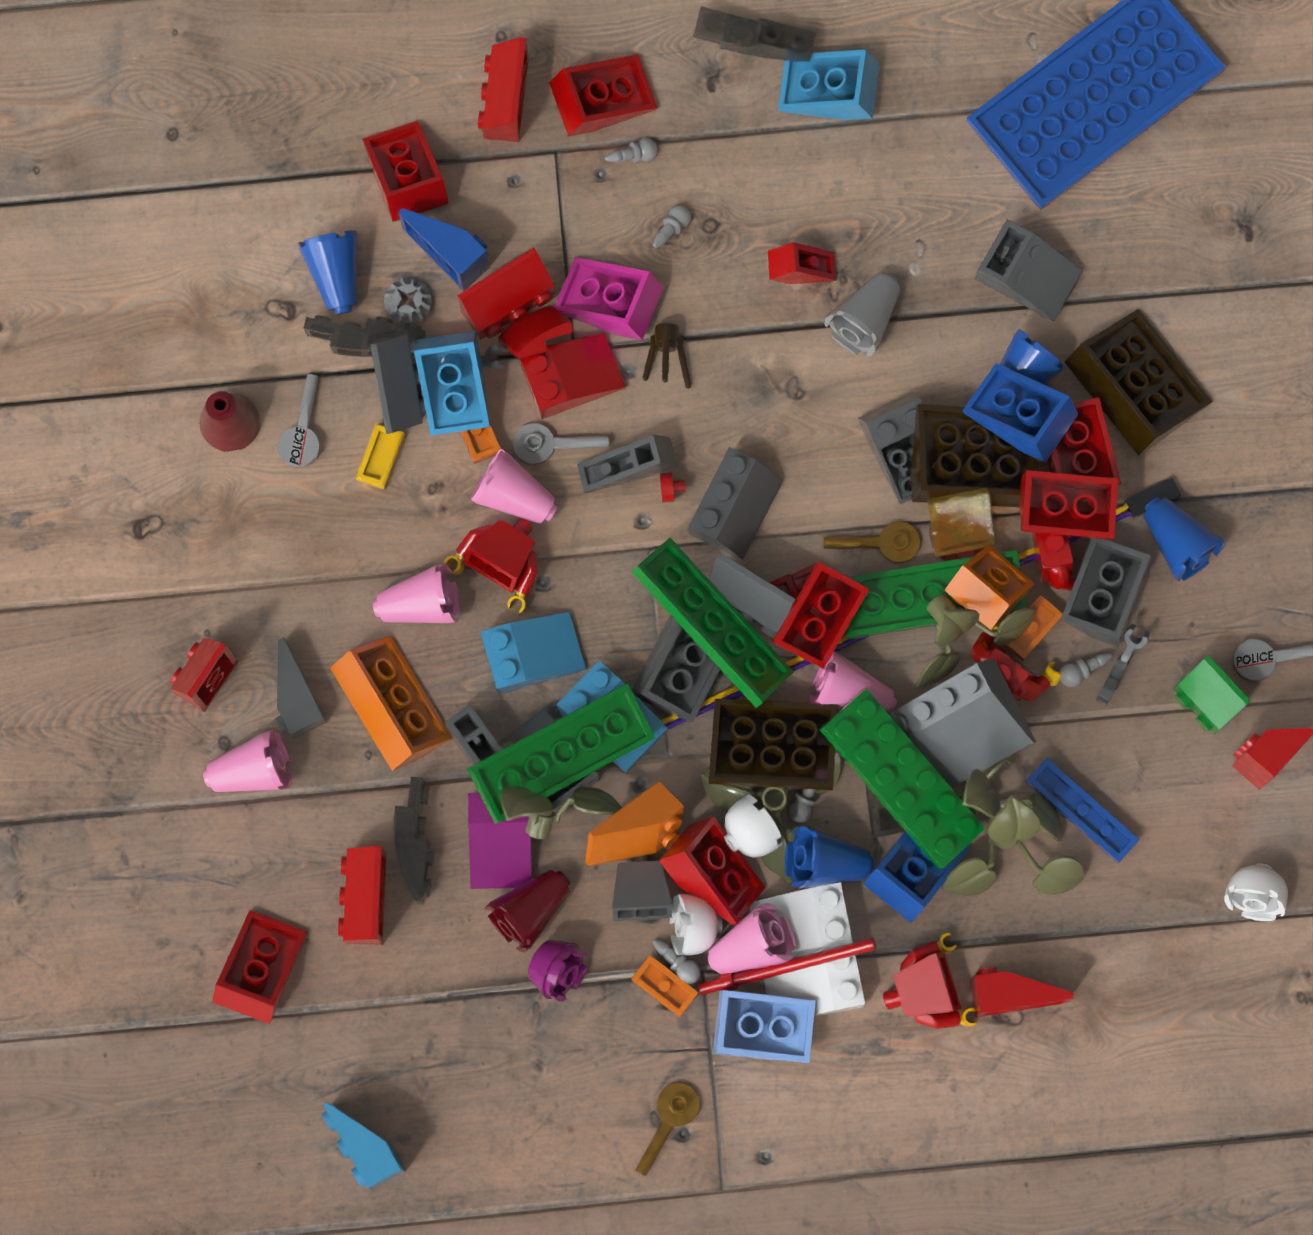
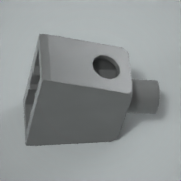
M649 855L630 858V862L618 864L612 903L614 921L672 918L671 898L660 861H649Z

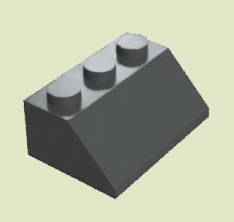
M407 331L372 336L370 346L386 434L422 424V415L426 414L423 397H419L417 386L420 385L418 369L417 367L414 368L412 356H415L414 337L408 338Z
M729 447L689 525V534L743 560L783 480L756 459Z
M1092 538L1061 620L1091 638L1119 647L1148 572L1151 555L1106 539Z
M720 552L716 556L709 580L750 625L753 620L763 626L760 631L774 639L796 599Z
M670 615L631 691L638 698L652 706L693 723L720 668Z

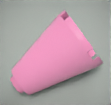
M499 449L489 464L485 475L482 476L476 486L471 500L476 504L541 524L543 520L549 522L558 508L554 504L556 498L507 451Z
M446 563L437 564L377 593V599L373 600V609L376 617H381L383 622L452 624L458 622L459 619L455 615L460 614V599L456 582L450 583L447 574L452 573L450 567Z
M836 651L833 652L824 669L818 668L812 686L816 687L815 696L809 694L808 703L838 705L839 712L858 693L867 688L888 714L894 711L897 703V698L894 697V691Z
M274 729L267 730L208 762L206 770L203 771L207 787H211L215 792L284 790L292 785L293 776L292 771L286 772L285 763L290 762L286 745L278 732L274 733Z
M766 903L756 907L710 947L708 955L709 965L714 971L720 974H727L786 963L793 959L794 956H791V951L796 949L794 933L786 917L780 919L775 913L779 909L772 904Z

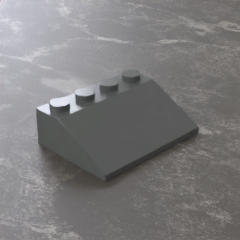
M995 659L972 665L889 713L891 718L951 788L966 781L972 770L979 769L984 771L1036 742Z

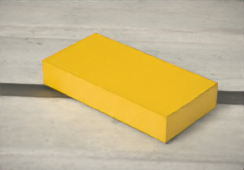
M376 423L356 475V481L385 490L405 433L397 431L386 434L385 426Z

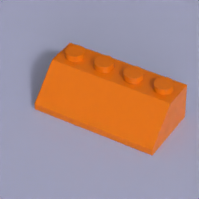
M391 636L349 650L330 667L392 771L415 762L452 739L445 724Z

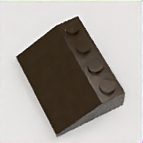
M1139 309L1083 342L1065 360V364L1092 398L1099 397L1103 412L1138 456L1159 443L1213 402Z
M918 404L916 406L911 466L912 502L1019 507L1021 478L1026 470L1038 471V459L1019 451L964 414L963 406Z
M715 699L709 784L833 790L836 749L819 729L838 713V705L764 701L756 708L749 700Z

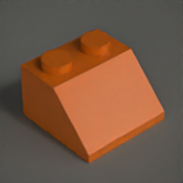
M988 545L960 568L945 591L957 604L965 609L978 611L980 614L978 621L991 630L1004 620L1035 584L994 548Z

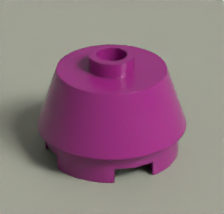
M555 940L545 941L536 950L530 961L528 977L546 999H555L559 1002L565 1001L566 995L564 994L571 987L577 989L585 976L587 966L582 964L587 954L579 949L576 943Z

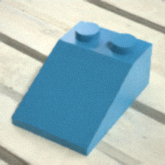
M866 49L785 55L778 110L785 113L840 120L873 119L880 63Z
M476 331L417 339L414 354L430 435L490 427L482 360Z
M570 612L512 622L480 631L498 695L586 670Z
M598 661L557 703L559 713L564 717L624 685V683L604 664ZM634 693L633 695L655 739L613 761L625 773L668 730Z

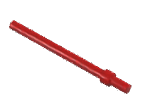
M874 938L793 958L782 964L751 969L736 974H721L720 978L698 983V989L701 995L720 990H737L738 986L874 951L877 949Z

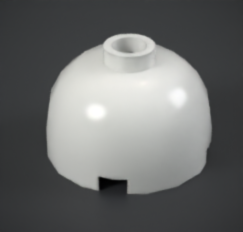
M748 794L729 808L725 816L727 835L724 836V839L734 852L739 850L742 854L749 857H761L776 850L783 842L777 841L781 834L765 808L758 810L753 805L757 800Z
M1259 863L1240 868L1230 878L1224 902L1232 911L1234 906L1244 910L1241 916L1257 921H1273L1276 919L1277 914H1281V917L1285 915L1288 888L1279 873L1269 865Z
M677 894L678 896H674L672 900V918H670V924L675 922V932L677 935H671L673 949L677 955L703 953L715 942L717 933H721L722 917L716 914L714 909L703 899L690 894Z

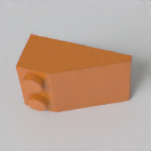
M660 781L589 832L585 863L588 866L655 854L663 847H671L679 838L684 806Z

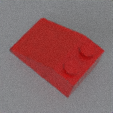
M638 54L563 68L549 82L568 137L594 132L652 112L658 108Z
M419 121L362 138L392 222L400 220L398 212L402 208L419 214L449 204L443 177Z
M605 333L546 346L547 352L520 359L522 370L541 419L626 388Z
M203 638L200 643L196 642L191 647L187 655L189 658L183 669L179 667L170 680V683H172L170 689L174 694L203 712L206 711L238 663L226 645L207 638Z
M711 816L689 824L659 861L679 887L690 895L703 899L714 909L716 914L730 924L736 925L766 887L740 851L734 852L730 849L724 839L727 833L716 818Z
M249 910L217 980L212 1002L270 1024L288 983L307 931Z
M997 967L978 970L979 972H976V976L970 980L976 1018L1067 1004L1074 999L1073 992L1007 971L998 972Z

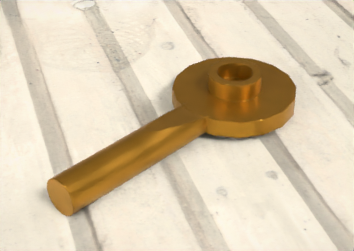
M897 521L885 526L879 537H824L823 546L824 549H879L884 558L890 562L901 564L910 561L916 556L921 541L919 533L913 526L906 522Z
M672 1083L660 1092L657 1099V1112L662 1122L635 1169L638 1173L644 1176L647 1175L673 1126H685L691 1123L698 1115L700 1108L699 1097L696 1091L689 1085Z

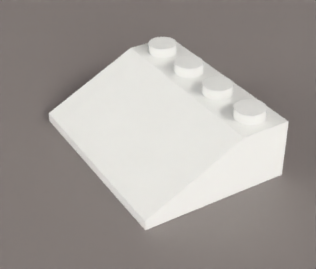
M841 882L758 900L750 907L751 913L756 907L769 903L779 909L775 913L780 919L786 917L796 942V949L791 951V956H794L793 958L853 943ZM855 955L764 979L766 995L815 1000L814 1017L861 1008L865 1005Z

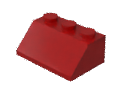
M517 38L492 45L491 55L485 56L484 72L489 73L488 83H482L481 100L486 102L485 110L479 111L478 129H482L484 139L519 142L529 60L526 38Z
M532 248L458 294L461 312L472 329L476 331L480 340L485 337L490 339L503 330L502 326L510 321L515 323L528 314L527 311L534 306L542 307L553 299L552 295L555 294V285L535 248Z
M1099 397L1073 403L1078 416L1047 459L1050 472L1118 478V486L1121 485Z
M1026 470L1021 478L1020 490L1021 532L1114 540L1118 478Z
M818 561L772 642L824 669L869 589L848 575Z
M1311 727L1266 729L1260 736L1255 732L1233 754L1237 760L1232 766L1260 790L1283 769L1313 735V729Z
M382 846L347 848V856H342L341 875H346L345 887H340L339 903L345 907L344 918H339L338 936H343L345 944L383 945L387 853Z

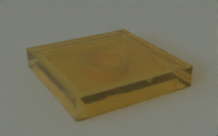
M987 488L927 499L935 557L984 548L988 545L995 546L990 498Z

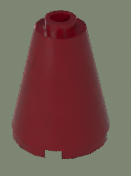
M218 391L211 394L205 403L200 415V430L204 439L215 449L222 452L241 450L255 440L259 431L258 411L248 398L236 393Z
M548 870L489 902L485 907V911H492L488 918L503 938L509 943L514 939L520 944L516 949L526 953L532 948L570 894L568 886L571 883L561 871Z

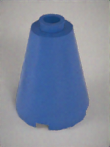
M355 230L344 231V236H339L335 232L304 240V242H298L299 250L327 310H334L335 315L352 312L351 306L357 305L358 237Z
M1018 329L1000 365L1045 385L1065 368V365L1060 363L1059 359L1037 341L1029 339V335Z
M1156 497L1144 508L1147 512L1143 517L1174 578L1178 582L1181 579L1185 581L1200 572L1209 564L1207 560L1210 558L1211 553L1213 552L1217 557L1225 547V542L1221 537L1168 498L1160 500L1159 497Z
M800 826L792 833L797 834L794 842H788L784 858L785 873L787 877H792L793 882L790 884L793 887L810 888L839 882L846 883L865 880L874 867L873 858L868 850L812 827Z

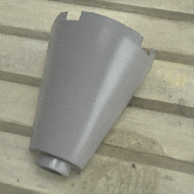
M888 273L876 274L838 305L825 318V327L827 328L830 325L833 330L830 336L839 345L858 355L860 351L868 352L866 356L874 354L879 347L901 291L898 280Z

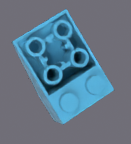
M328 1102L323 1104L326 1112L322 1113V1117L330 1130H333V1132L337 1130L341 1138L337 1141V1145L345 1158L353 1160L356 1167L351 1169L360 1186H366L368 1189L373 1190L405 1172L391 1143Z

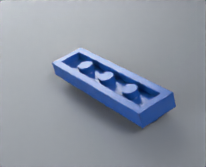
M1048 758L1025 781L1036 792L1042 794L1054 808L1115 862L1119 863L1139 841L1132 832Z

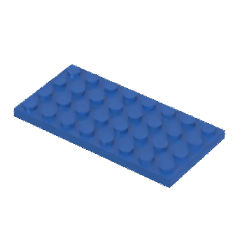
M1122 0L969 115L966 121L1036 206L1042 210L1224 72L1226 67L1169 0Z

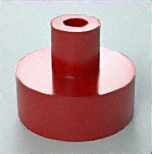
M672 472L660 473L662 503L675 502L674 493L686 492L685 480L673 481Z

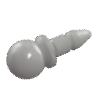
M643 138L637 143L631 142L628 148L611 152L605 156V160L620 162L621 160L631 159L633 163H638L640 160L649 162L657 156L658 147L652 139Z
M676 205L670 209L668 217L663 220L664 227L655 237L653 242L654 248L664 245L673 234H679L682 228L689 225L691 212L687 207Z
M1112 653L1098 654L1095 658L1093 657L1085 662L1079 659L1076 661V664L1068 663L1064 665L1060 670L1062 673L1060 681L1067 687L1078 686L1083 678H1090L1089 672L1098 669L1099 666H1104L1113 657Z
M803 789V793H796L797 799H794L788 806V814L795 822H805L811 817V805L816 803V800L813 798L816 789Z
M658 939L653 940V945L657 952L663 955L666 961L673 964L670 968L671 972H676V976L688 985L694 984L699 980L701 970L696 962L687 960L686 955L679 957L666 943Z

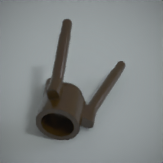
M661 323L655 326V335L650 336V348L642 377L644 381L648 380L657 347L658 351L663 352L662 381L664 383L668 381L669 352H674L677 347L685 387L687 389L691 388L683 347L684 337L679 335L678 325Z

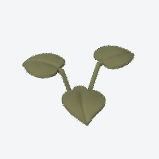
M946 594L937 596L929 603L927 611L938 623L936 625L938 631L935 636V643L938 646H945V651L930 660L915 685L919 687L935 683L954 670L959 662L960 655L957 652H952L951 643L956 641L974 625L990 636L995 637L994 644L996 646L1006 645L1019 638L1027 630L1034 618L1036 607L1033 605L1032 608L1019 609L1008 615L1001 622L998 629L990 630L978 621L980 617L978 611L962 609L961 607L957 608Z
M519 740L504 742L502 745V749L510 746L511 744ZM508 786L503 789L501 794V805L507 820L510 821L518 817L529 816L525 831L529 836L536 839H547L553 822L559 823L561 815L571 804L579 811L599 815H613L622 809L621 805L609 793L592 787L576 788L573 796L568 797L556 813L553 811L554 807L548 798L538 793H533L526 787Z
M837 750L833 787L839 780L841 770V754ZM709 770L702 772L701 781L705 792L720 809L728 812L732 805L749 794L754 798H761L765 808L775 812L781 834L777 841L783 842V844L773 852L761 856V860L769 870L787 882H793L792 877L786 876L784 858L788 842H794L797 835L792 833L799 827H791L785 831L781 811L787 805L786 794L794 788L768 787L764 792H754L751 790L755 786L709 784ZM816 790L815 794H824L830 790Z
M1016 753L998 762L986 775L979 769H974L970 772L965 792L959 798L963 801V805L967 806L974 815L982 812L994 818L1001 811V808L1006 805L1007 802L1000 803L998 796L991 787L989 779L1003 766L1004 761L1009 765L1013 764ZM1039 792L1033 794L1032 799H1019L1029 805L1037 814L1040 828L1054 840L1060 842L1061 823L1056 808Z
M1010 796L1003 809L994 818L990 817L988 820V834L990 836V839H988L990 846L988 861L985 862L981 857H974L960 863L947 876L942 889L964 896L978 895L985 892L996 880V873L991 869L994 865L995 846H999L1001 849H1009L1015 844L1018 845L1034 870L1039 873L1033 879V885L1041 893L1056 895L1067 892L1076 887L1086 875L1080 861L1072 856L1062 855L1054 857L1046 862L1044 868L1037 864L1021 840H1028L1035 836L1040 828L1039 818L1026 803L1014 796Z

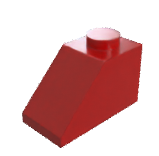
M795 242L768 251L769 280L786 284L836 281L835 253L832 251Z

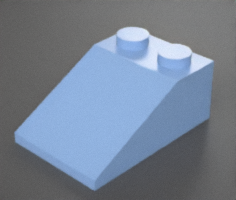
M728 990L720 991L713 1054L810 1063L816 1001Z

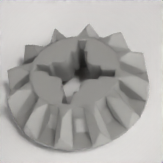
M402 277L399 281L391 283L385 293L384 306L386 312L397 323L404 325L418 323L428 315L431 309V294L427 286L416 278L405 279ZM400 293L408 297L415 294L413 302L416 309L408 304L400 306L403 302Z

